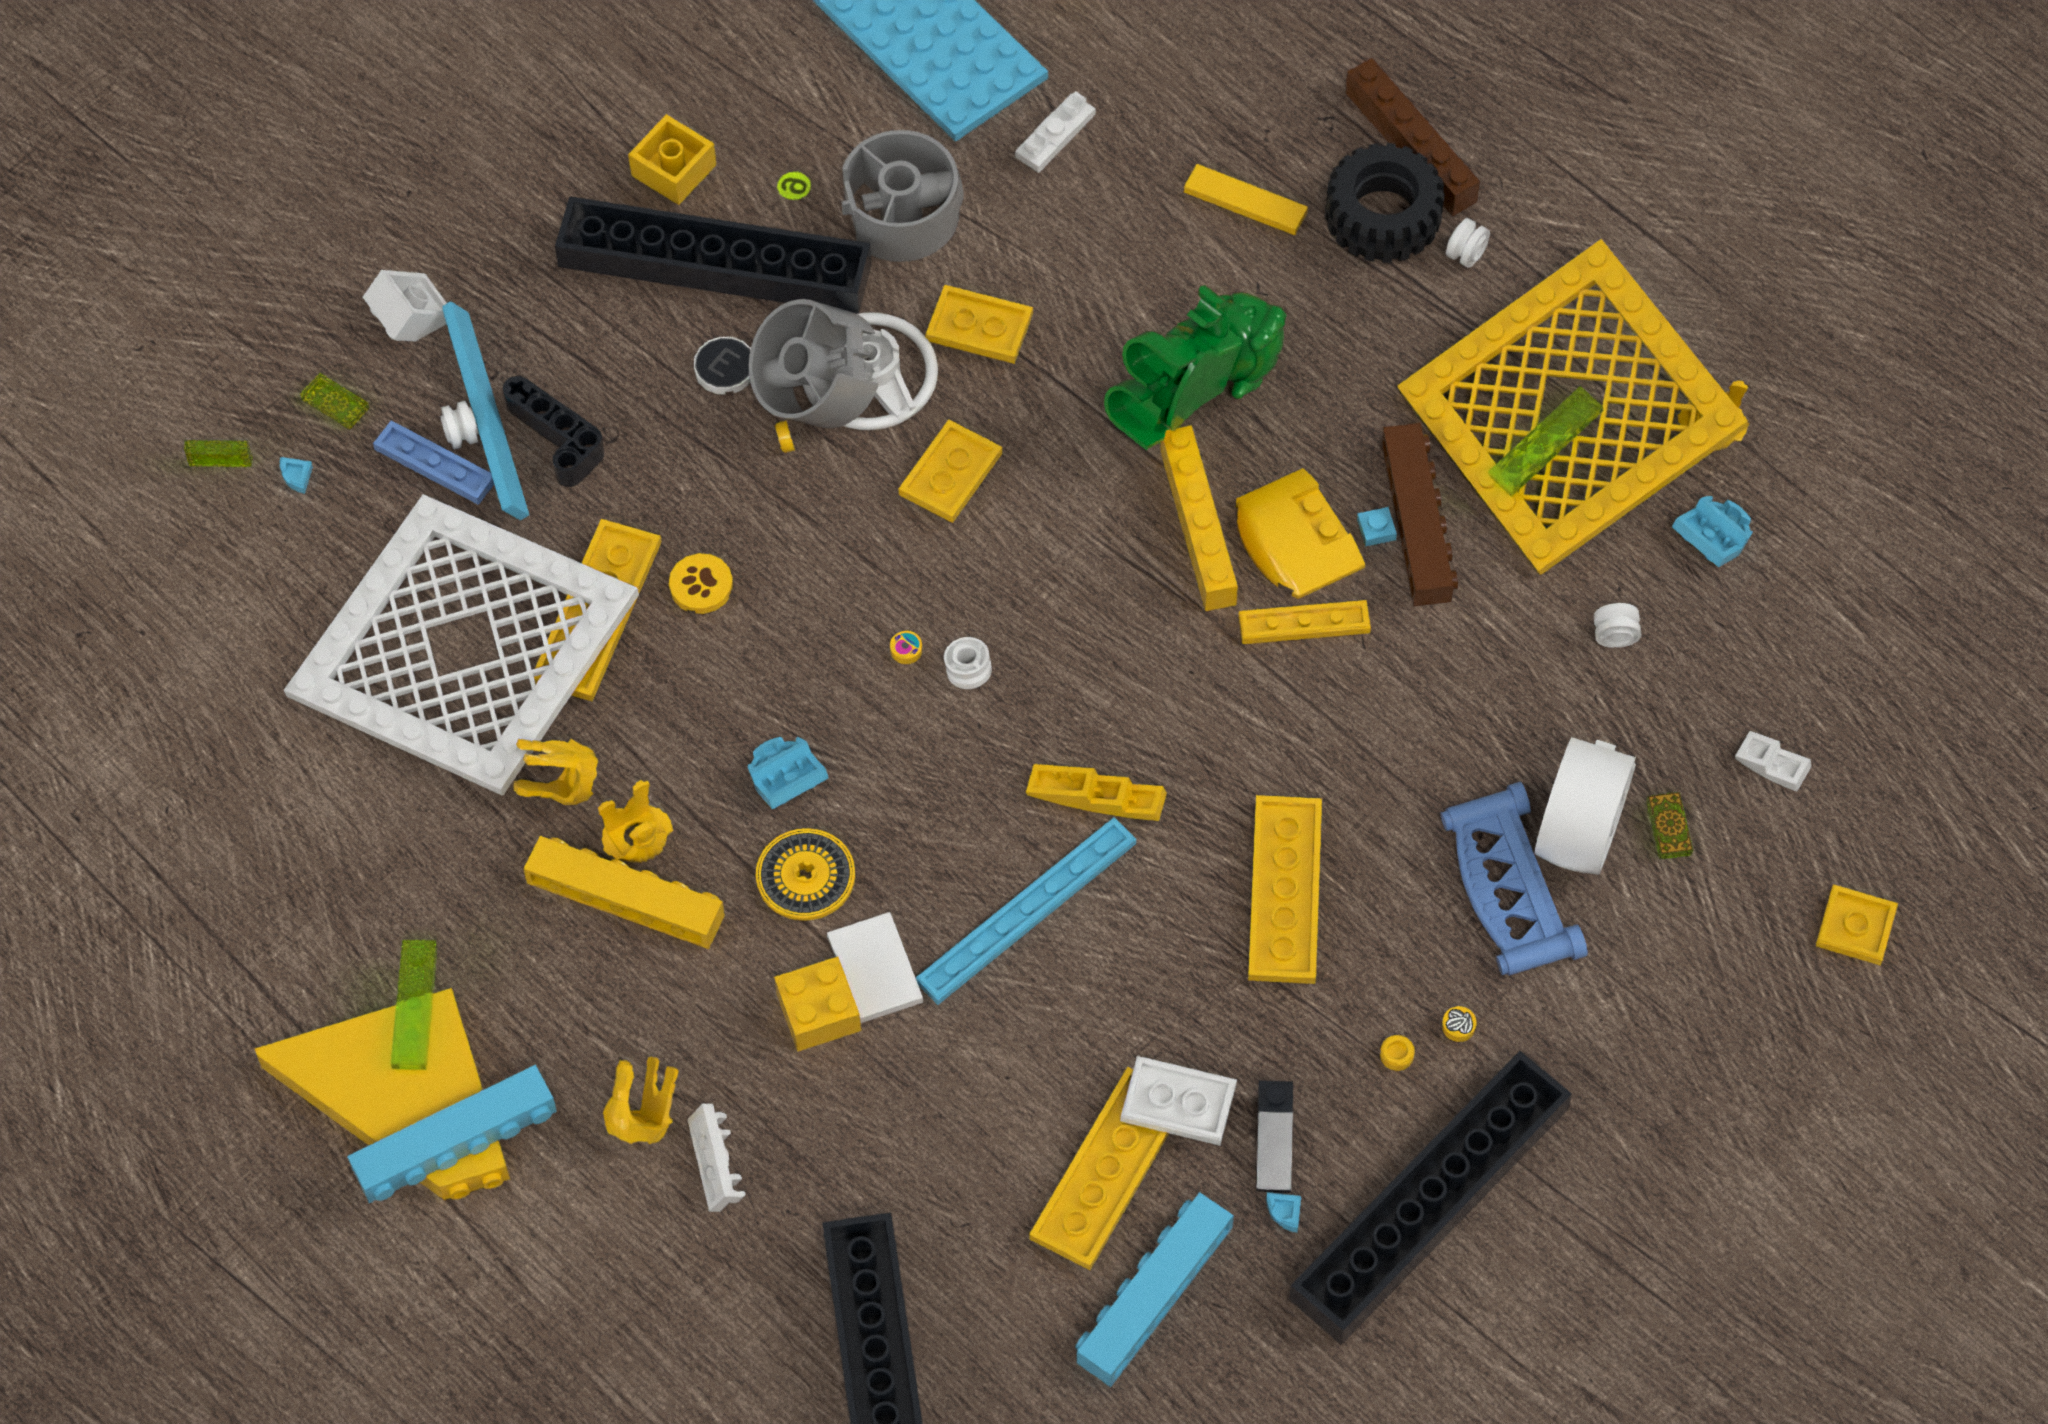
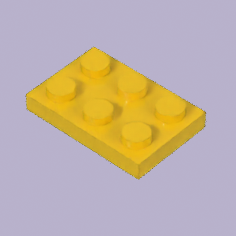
M944 284L925 336L932 343L1015 364L1033 316V307Z
M948 419L899 487V495L953 523L1002 455V447Z

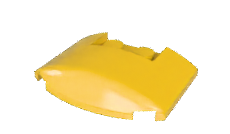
M1305 469L1297 470L1236 499V508L1238 507L1237 527L1248 555L1262 574L1278 587L1281 584L1294 590L1292 592L1293 597L1300 599L1365 568V562L1351 533L1348 534L1320 492L1318 482Z

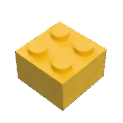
M667 114L628 154L631 176L678 205L717 165L714 143Z
M838 956L774 977L776 994L797 1052L861 1031L860 1014Z

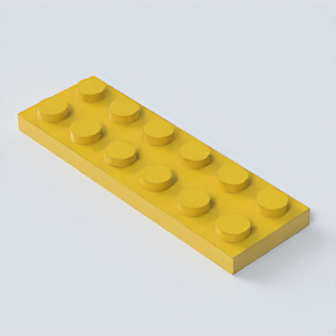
M601 519L582 564L637 587L640 593L662 543L661 536ZM567 595L565 600L572 599L573 596ZM636 600L571 696L593 701ZM585 603L586 610H587L588 607L590 606V605L587 604V603ZM580 604L562 608L566 620L583 615ZM558 615L555 623L561 622L560 615ZM576 625L568 627L569 634H571ZM564 630L551 631L548 637V644L566 640ZM559 650L551 652L553 659ZM546 653L541 654L535 669L549 665ZM542 675L534 677L536 684Z
M1256 795L1248 981L1315 984L1321 798Z
M1130 1067L1126 1068L1029 1234V1240L1088 1270H1091L1169 1135L1166 1132L1120 1121L1134 1070Z

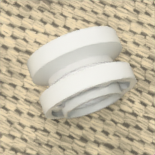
M1469 218L1464 219L1455 228L1446 249V256L1453 260L1461 257L1460 263L1467 268H1470L1480 259L1487 247L1490 236L1489 229L1483 226L1475 229L1476 223Z
M466 401L458 402L456 410H452L449 405L441 407V423L448 443H451L453 450L461 448L463 440H466L470 445L478 443L477 435L479 433L472 409L471 407L468 408Z
M1626 603L1608 604L1596 610L1594 613L1596 641L1600 645L1610 648L1626 647L1636 643L1641 638L1639 610L1635 606Z
M973 637L959 638L953 641L945 650L944 662L947 676L956 687L973 689L983 685L989 679L992 672L989 650L981 640Z

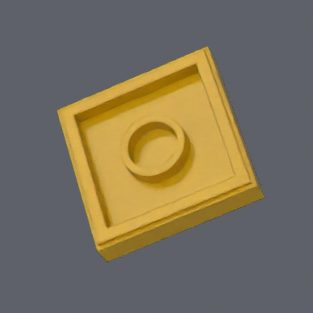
M1833 884L1815 946L1881 966L1898 903Z

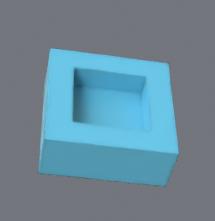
M1388 507L1358 513L1357 522L1365 547L1396 540L1397 532Z

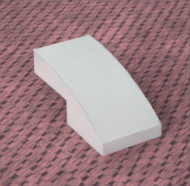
M1749 731L1735 755L1737 761L1752 771L1796 792L1811 768V759L1780 748V741Z

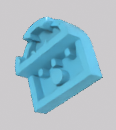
M1712 496L1700 498L1694 509L1679 516L1672 528L1703 553L1709 561L1720 567L1739 556L1753 533L1749 528L1751 519L1734 502L1727 500L1722 504L1712 501Z
M782 737L764 742L753 751L754 759L751 764H748V770L756 791L771 809L788 802L790 799L829 778L825 767L811 753L808 743L799 737L796 738V742H784Z

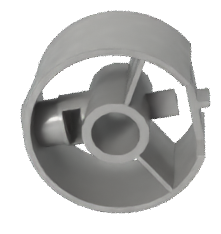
M893 130L876 134L864 140L852 150L842 168L845 201H842L843 215L851 214L856 231V241L870 243L872 256L897 262L921 259L941 249L950 240L957 228L959 211L964 198L960 173L949 151L932 137L908 130ZM863 183L874 191V193L861 195L865 211L880 208L882 221L865 214L860 208L857 209L853 195ZM944 202L935 212L922 218V208L940 205V203Z
M798 299L780 305L763 321L751 346L749 377L756 398L767 411L781 418L822 428H837L852 422L868 407L879 385L876 382L865 379L864 357L869 356L870 352L863 350L862 333L872 335L875 334L874 329L864 318L856 313L812 300ZM846 340H847V352H846V347H844V346H845V343H846ZM806 384L811 386L819 402L810 409L803 411L795 398L793 387Z

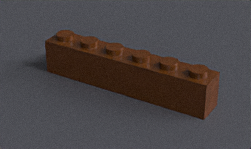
M1370 58L1347 71L1345 93L1387 142L1396 144L1395 147L1403 149V146L1413 149L1414 154H1422L1428 159L1427 164L1432 163L1436 167L1438 176L1442 178L1444 184L1443 206L1452 217L1477 203L1480 186L1479 179L1374 59Z
M1421 423L1383 427L1381 445L1413 606L1452 602L1453 590L1458 589V578L1456 570L1450 569L1449 562H1452L1450 542L1445 543L1443 534H1447L1445 516L1439 515L1438 507H1441L1439 488L1434 489L1432 480L1436 479L1434 462L1428 461L1427 453H1430L1428 434L1423 435Z

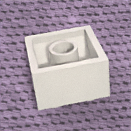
M381 270L363 295V299L369 305L371 313L380 320L386 329V333L393 340L417 341L446 325L442 306L447 303L424 273Z

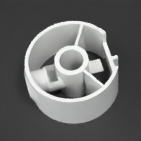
M1571 737L1545 810L1536 842L1535 854L1554 865L1571 871L1599 875L1623 810L1636 763L1634 762L1636 758L1615 751L1616 745L1596 740V743L1592 744Z

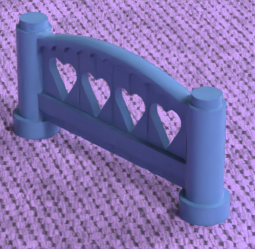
M1522 782L1507 785V790L1446 808V811L1440 813L1444 829L1446 831L1452 830L1456 833L1459 868L1470 903L1489 936L1501 949V955L1496 956V962L1501 975L1508 974L1509 976L1568 957L1576 960L1588 955L1586 942L1579 925L1575 924L1563 928L1519 816L1531 812L1529 799ZM1476 831H1482L1502 837L1489 852L1480 853L1476 849L1478 842L1472 838V834ZM1491 859L1513 864V866L1501 880L1492 882L1487 877L1489 870L1483 867V863ZM1498 888H1504L1524 893V895L1512 909L1504 911L1500 909V899L1494 895V891ZM1509 917H1516L1536 923L1522 939L1515 940L1510 936L1511 928L1506 925L1505 921Z

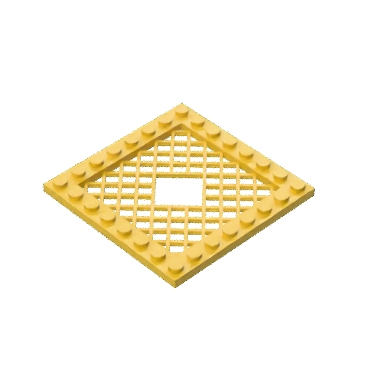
M1602 239L1397 386L1410 406L1540 575L1750 426L1745 416ZM1596 284L1600 291L1589 289ZM1584 296L1601 297L1598 311L1582 310ZM1578 297L1576 309L1564 308ZM1606 298L1618 313L1604 312ZM1559 314L1575 316L1572 330L1556 328ZM1553 315L1550 328L1537 327ZM1581 316L1597 318L1594 332L1578 331ZM1602 318L1618 320L1616 334L1600 333ZM1624 321L1636 336L1622 335ZM1533 333L1549 334L1547 348L1531 347ZM1527 334L1525 346L1512 345ZM1555 335L1571 336L1568 350L1552 349ZM1577 337L1593 338L1590 353L1574 351ZM1598 339L1615 340L1612 355L1596 353ZM1620 341L1637 343L1634 357L1618 355ZM1642 343L1655 359L1640 357ZM1508 351L1523 353L1521 367L1505 365ZM1501 353L1499 365L1486 364ZM1529 353L1545 355L1543 369L1527 368ZM1551 355L1567 357L1564 371L1548 370ZM1573 358L1589 359L1586 373L1570 372ZM1594 360L1611 361L1608 375L1592 374ZM1616 362L1633 363L1631 376H1614ZM1638 364L1655 365L1652 380L1636 378ZM1660 367L1664 369L1673 382L1658 380ZM1482 370L1498 371L1495 385L1479 384ZM1476 371L1474 383L1461 382ZM1504 372L1519 373L1517 388L1501 386ZM1525 374L1541 375L1539 390L1523 388ZM1547 376L1607 382L1596 438L1536 432ZM1613 382L1629 384L1626 398L1610 397ZM1634 386H1651L1649 400L1632 399ZM1657 387L1673 388L1671 403L1654 401ZM1456 388L1472 390L1469 404L1454 402ZM1679 389L1692 405L1676 403ZM1450 390L1449 398L1447 401L1443 394ZM1478 390L1494 392L1491 406L1475 404ZM1500 392L1515 394L1513 408L1497 407ZM1521 394L1537 396L1535 410L1519 409ZM1609 403L1625 405L1623 419L1606 418ZM1631 405L1647 407L1645 421L1628 420ZM1653 407L1669 409L1667 424L1650 422ZM1454 409L1468 410L1466 424ZM1675 410L1692 411L1689 426L1673 424ZM1474 411L1490 412L1487 427L1471 425ZM1698 412L1702 418L1696 421ZM1496 413L1511 414L1509 429L1493 427ZM1517 415L1533 417L1531 431L1515 430ZM1605 424L1621 425L1619 440L1602 438ZM1627 426L1643 428L1641 442L1624 441ZM1649 428L1665 430L1663 445L1647 443ZM1671 431H1681V433L1670 440ZM1472 432L1486 433L1483 446ZM1491 434L1507 435L1505 450L1489 448ZM1513 436L1529 437L1527 452L1511 450ZM1535 438L1551 440L1549 454L1532 453ZM1557 440L1573 442L1571 456L1554 455ZM1579 443L1595 444L1593 459L1576 457ZM1601 445L1617 446L1615 461L1598 459ZM1623 447L1639 449L1637 463L1620 462ZM1645 449L1656 450L1644 458ZM1490 455L1503 456L1501 469ZM1509 457L1525 458L1523 473L1507 471ZM1531 459L1547 460L1545 475L1529 474ZM1553 461L1569 463L1567 477L1550 476ZM1575 463L1591 465L1589 480L1572 478ZM1597 466L1613 467L1611 482L1595 480ZM1619 468L1629 469L1618 477ZM1507 478L1521 479L1519 493ZM1527 480L1543 481L1541 496L1525 494ZM1549 482L1565 484L1563 498L1546 497ZM1571 484L1587 486L1585 501L1568 499ZM1593 487L1603 488L1592 496ZM1525 501L1539 502L1537 516ZM1545 503L1561 505L1559 519L1542 518ZM1567 505L1578 506L1566 514ZM1543 524L1551 526L1546 529Z

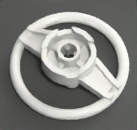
M859 313L858 315L864 318L870 325L893 328L908 336L918 346L925 361L926 373L924 383L917 396L912 400L900 374L899 346L895 338L884 329H881V332L874 330L875 334L872 335L862 333L863 350L870 352L869 356L864 357V359H869L864 360L865 379L879 384L874 396L889 415L875 418L857 417L852 422L844 425V427L857 430L885 429L908 420L928 402L937 382V358L926 336L909 322L883 313ZM846 340V343H845V346H844V347H846V352H847V340ZM803 385L809 401L813 406L816 405L819 400L811 386Z

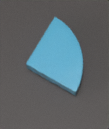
M280 457V470L285 483L293 490L305 494L313 468L311 461Z
M1267 1192V1208L1273 1220L1284 1229L1298 1233L1301 1196Z

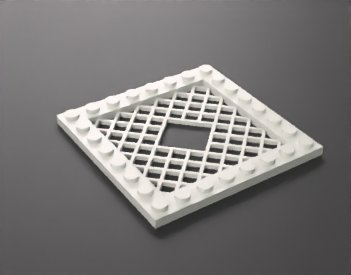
M423 494L284 689L287 697L503 796L524 766V755L532 754L533 750L519 749L516 745L518 738L541 741L639 596L637 587ZM451 544L466 551L453 554ZM446 545L449 556L432 561L429 550ZM425 552L427 562L415 565ZM478 556L493 563L480 566ZM473 557L476 568L458 572L456 561ZM451 563L454 574L436 579L434 568ZM504 567L519 573V575L507 578ZM429 569L432 580L415 585L412 574ZM500 569L502 580L485 584L482 573ZM478 575L480 586L463 591L460 580ZM408 577L410 587L398 590L405 578ZM531 579L546 586L534 590ZM526 580L529 591L512 596L509 585ZM456 581L458 592L441 597L439 586ZM434 587L436 599L419 603L417 592ZM504 587L507 598L490 602L487 591ZM558 591L573 596V598L560 601ZM553 592L556 603L539 608L536 597ZM482 593L485 604L468 609L465 598ZM412 594L415 605L397 610L395 598ZM531 598L534 610L517 614L514 603ZM460 599L463 610L446 615L443 604ZM390 601L393 611L381 614ZM585 603H587V604L590 605L587 610H586ZM580 604L583 615L566 620L562 608ZM509 605L512 616L495 621L492 609ZM439 606L441 617L424 621L421 610ZM558 610L561 622L543 626L541 615ZM487 611L500 659L438 677L426 628ZM417 612L419 623L402 628L400 616ZM536 617L539 628L522 633L519 621ZM395 618L397 629L380 634L377 623ZM514 623L517 634L500 639L497 628ZM373 625L375 636L363 639ZM576 625L571 634H569L568 627ZM563 629L566 640L549 645L546 633ZM421 630L424 641L407 646L404 635ZM541 635L544 646L527 651L524 640ZM399 637L402 648L385 652L382 641ZM519 641L522 653L504 657L502 646ZM377 643L380 654L363 659L360 648ZM426 649L429 660L411 665L409 653ZM559 650L553 659L551 652ZM356 651L358 661L345 664L352 653ZM546 653L549 665L532 670L529 658ZM404 655L407 666L389 671L387 660ZM524 660L527 671L509 676L507 665ZM382 661L385 673L367 677L365 666ZM502 666L505 678L487 683L485 671ZM431 667L433 679L416 683L414 672ZM360 668L362 679L345 684L343 672ZM409 673L411 685L394 690L391 678ZM480 673L483 684L465 689L463 677ZM337 675L339 682L334 680ZM542 675L536 684L534 677ZM529 678L532 690L515 695L512 683ZM458 679L461 691L443 695L440 684ZM387 680L389 691L372 696L369 685ZM507 685L510 696L492 701L490 690ZM364 686L366 694L355 689ZM436 686L438 697L421 702L418 690ZM485 691L488 703L470 708L467 696ZM413 692L416 704L399 708L396 697ZM391 698L393 707L381 701ZM463 698L465 710L448 714L445 703ZM525 700L520 709H518L517 702ZM440 704L443 716L426 721L423 709ZM512 704L515 715L497 720L494 708ZM490 710L493 722L475 727L472 715ZM418 711L420 719L408 713ZM468 717L470 728L453 733L450 721ZM445 723L447 731L436 727V725ZM508 725L501 735L499 727ZM495 729L498 741L480 745L477 734ZM472 735L474 743H471L463 738Z

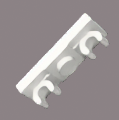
M1076 91L1073 94L1071 93L1015 151V158L1039 173L1094 117L1095 108L1086 103V98Z
M702 1104L687 1120L709 1212H720L728 1203H738L745 1196V1192H737L733 1189V1186L742 1178L739 1174H730L728 1169L729 1154L723 1140L731 1132L730 1130H722L718 1127V1124H721L727 1116L722 1112L715 1113L713 1104Z

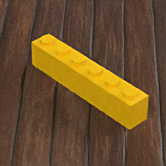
M1192 425L1177 428L1175 431L1166 430L1165 438L1161 441L1160 452L1205 611L1237 605L1238 585Z
M540 836L523 869L527 884L706 949L710 948L725 916L723 901H720L714 894L708 892L701 894L692 891L681 882H667L659 879L656 874L650 871L642 870L640 872L631 869L620 860H606L589 849L582 848L579 850L570 847L566 842L555 837L548 839Z

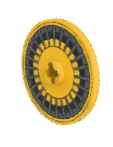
M796 829L779 835L762 851L756 866V884L763 901L776 913L793 920H815L835 912L846 902L855 882V865L848 848L832 834L818 829ZM804 869L807 873L811 872V878L800 877V871Z

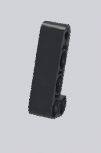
M513 376L505 381L503 384V394L507 410L559 447L553 455V465L557 481L565 487H573L581 483L604 458L605 451L599 429L522 376ZM593 444V446L584 447L586 445ZM568 465H571V466H572L571 468H564L565 466H568Z

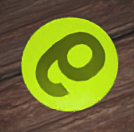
M790 172L779 179L777 186L779 193L783 197L796 200L803 198L809 193L811 182L803 173Z

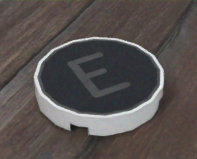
M718 337L709 340L699 348L694 357V372L698 383L707 391L715 394H726L725 392L731 391L736 393L743 390L751 383L749 377V355L751 348L744 341L734 337Z

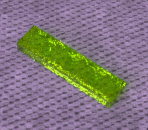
M1579 386L1488 471L1489 476L1512 497L1604 411L1603 406Z
M402 940L391 1054L392 1069H427L438 948L436 940Z

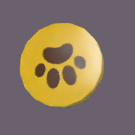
M698 553L686 556L675 565L670 573L669 589L672 599L681 609L695 611L696 614H706L716 611L726 604L733 589V578L730 568L722 559L711 554Z

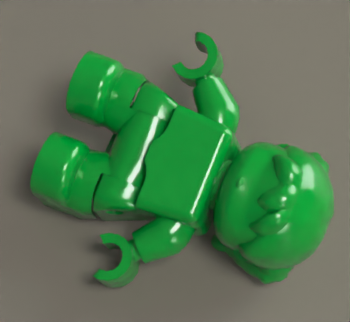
M1206 285L1200 286L1198 295L1201 298L1196 308L1188 312L1187 316L1190 318L1178 323L1164 337L1153 331H1145L1126 342L1122 352L1123 363L1128 373L1134 379L1124 380L1109 388L1106 392L1104 406L1109 419L1116 427L1147 450L1158 443L1161 444V441L1165 438L1166 430L1175 431L1177 428H1180L1181 424L1200 406L1221 394L1225 389L1227 381H1231L1234 384L1231 393L1235 399H1241L1245 394L1254 392L1262 384L1263 378L1275 367L1283 347V327L1285 326L1287 315L1280 306L1270 305L1263 299L1249 293L1235 292L1231 295L1223 294L1219 296Z

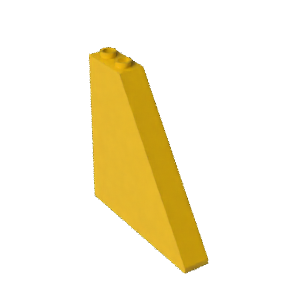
M452 988L255 1048L262 1069L367 1145L388 1137L483 1090ZM499 1141L489 1144V1147L479 1154H469L459 1159L451 1168L445 1170L438 1169L428 1174L420 1183L443 1200L449 1198H464L471 1191L481 1188H496L504 1181L509 1180L510 1177Z

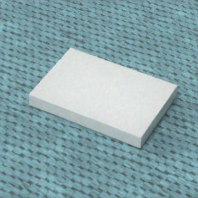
M890 912L827 932V938L835 957H839L860 1014L861 1023L923 1003L921 991Z
M1137 1056L1120 1121L1220 1146L1237 1080Z

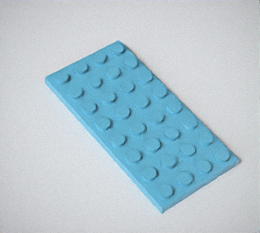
M813 0L955 142L1048 79V71L975 0Z

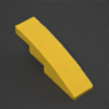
M1040 764L1033 765L1026 789L1028 796L1059 805L1095 813L1152 821L1160 820L1167 794L1163 786L1132 784L1129 777L1098 775L1095 768Z

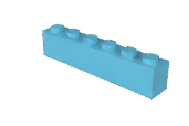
M534 1065L347 1157L368 1202L382 1201L391 1197L395 1190L401 1187L420 1183L428 1174L438 1169L445 1170L451 1168L459 1159L469 1154L475 1155L485 1151L491 1143L500 1139L514 1137L522 1128L532 1123L540 1124L545 1122L557 1110L553 1096L537 1066Z
M1200 1192L1193 1201L1188 1199L1183 1204L1177 1215L1179 1220L1173 1227L1168 1225L1158 1238L1157 1243L1159 1245L1153 1253L1147 1252L1142 1257L1137 1266L1139 1271L1132 1280L1127 1278L1122 1283L1117 1292L1118 1299L1112 1306L1106 1305L1096 1319L1098 1325L1091 1333L1086 1331L1076 1344L1075 1349L1078 1350L1077 1364L1110 1387L1233 1228L1234 1215Z

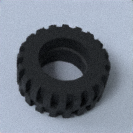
M1378 143L1370 144L1368 149L1365 150L1360 147L1352 151V157L1349 155L1344 156L1339 161V166L1334 167L1330 174L1325 209L1328 229L1331 235L1336 236V242L1343 248L1349 247V253L1356 257L1360 254L1365 256L1367 261L1374 262V259H1380L1382 263H1392V259L1397 258L1399 261L1409 259L1411 253L1417 255L1424 250L1425 245H1430L1435 239L1436 232L1439 231L1445 194L1443 192L1444 184L1442 178L1438 176V170L1432 163L1427 164L1428 159L1420 153L1414 154L1413 149L1403 146L1402 149L1395 147L1396 144L1387 143L1386 146H1379ZM1386 191L1403 197L1411 206L1403 212L1384 215L1366 209L1358 200L1372 192Z

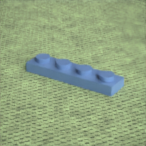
M393 421L388 423L373 443L374 449L381 454L478 505L494 486L490 472Z

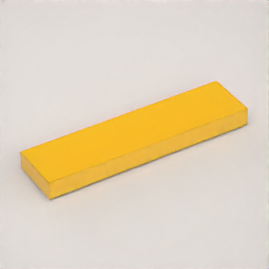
M1196 164L1184 186V193L1292 235H1296L1308 213V206Z
M1367 600L1239 611L1238 616L1242 644L1368 634L1371 630Z

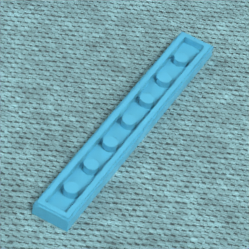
M450 301L442 306V310L499 502L503 511L522 520L529 516L528 508L471 319L467 311Z
M1113 817L916 977L917 984L939 1005L1136 845V838Z

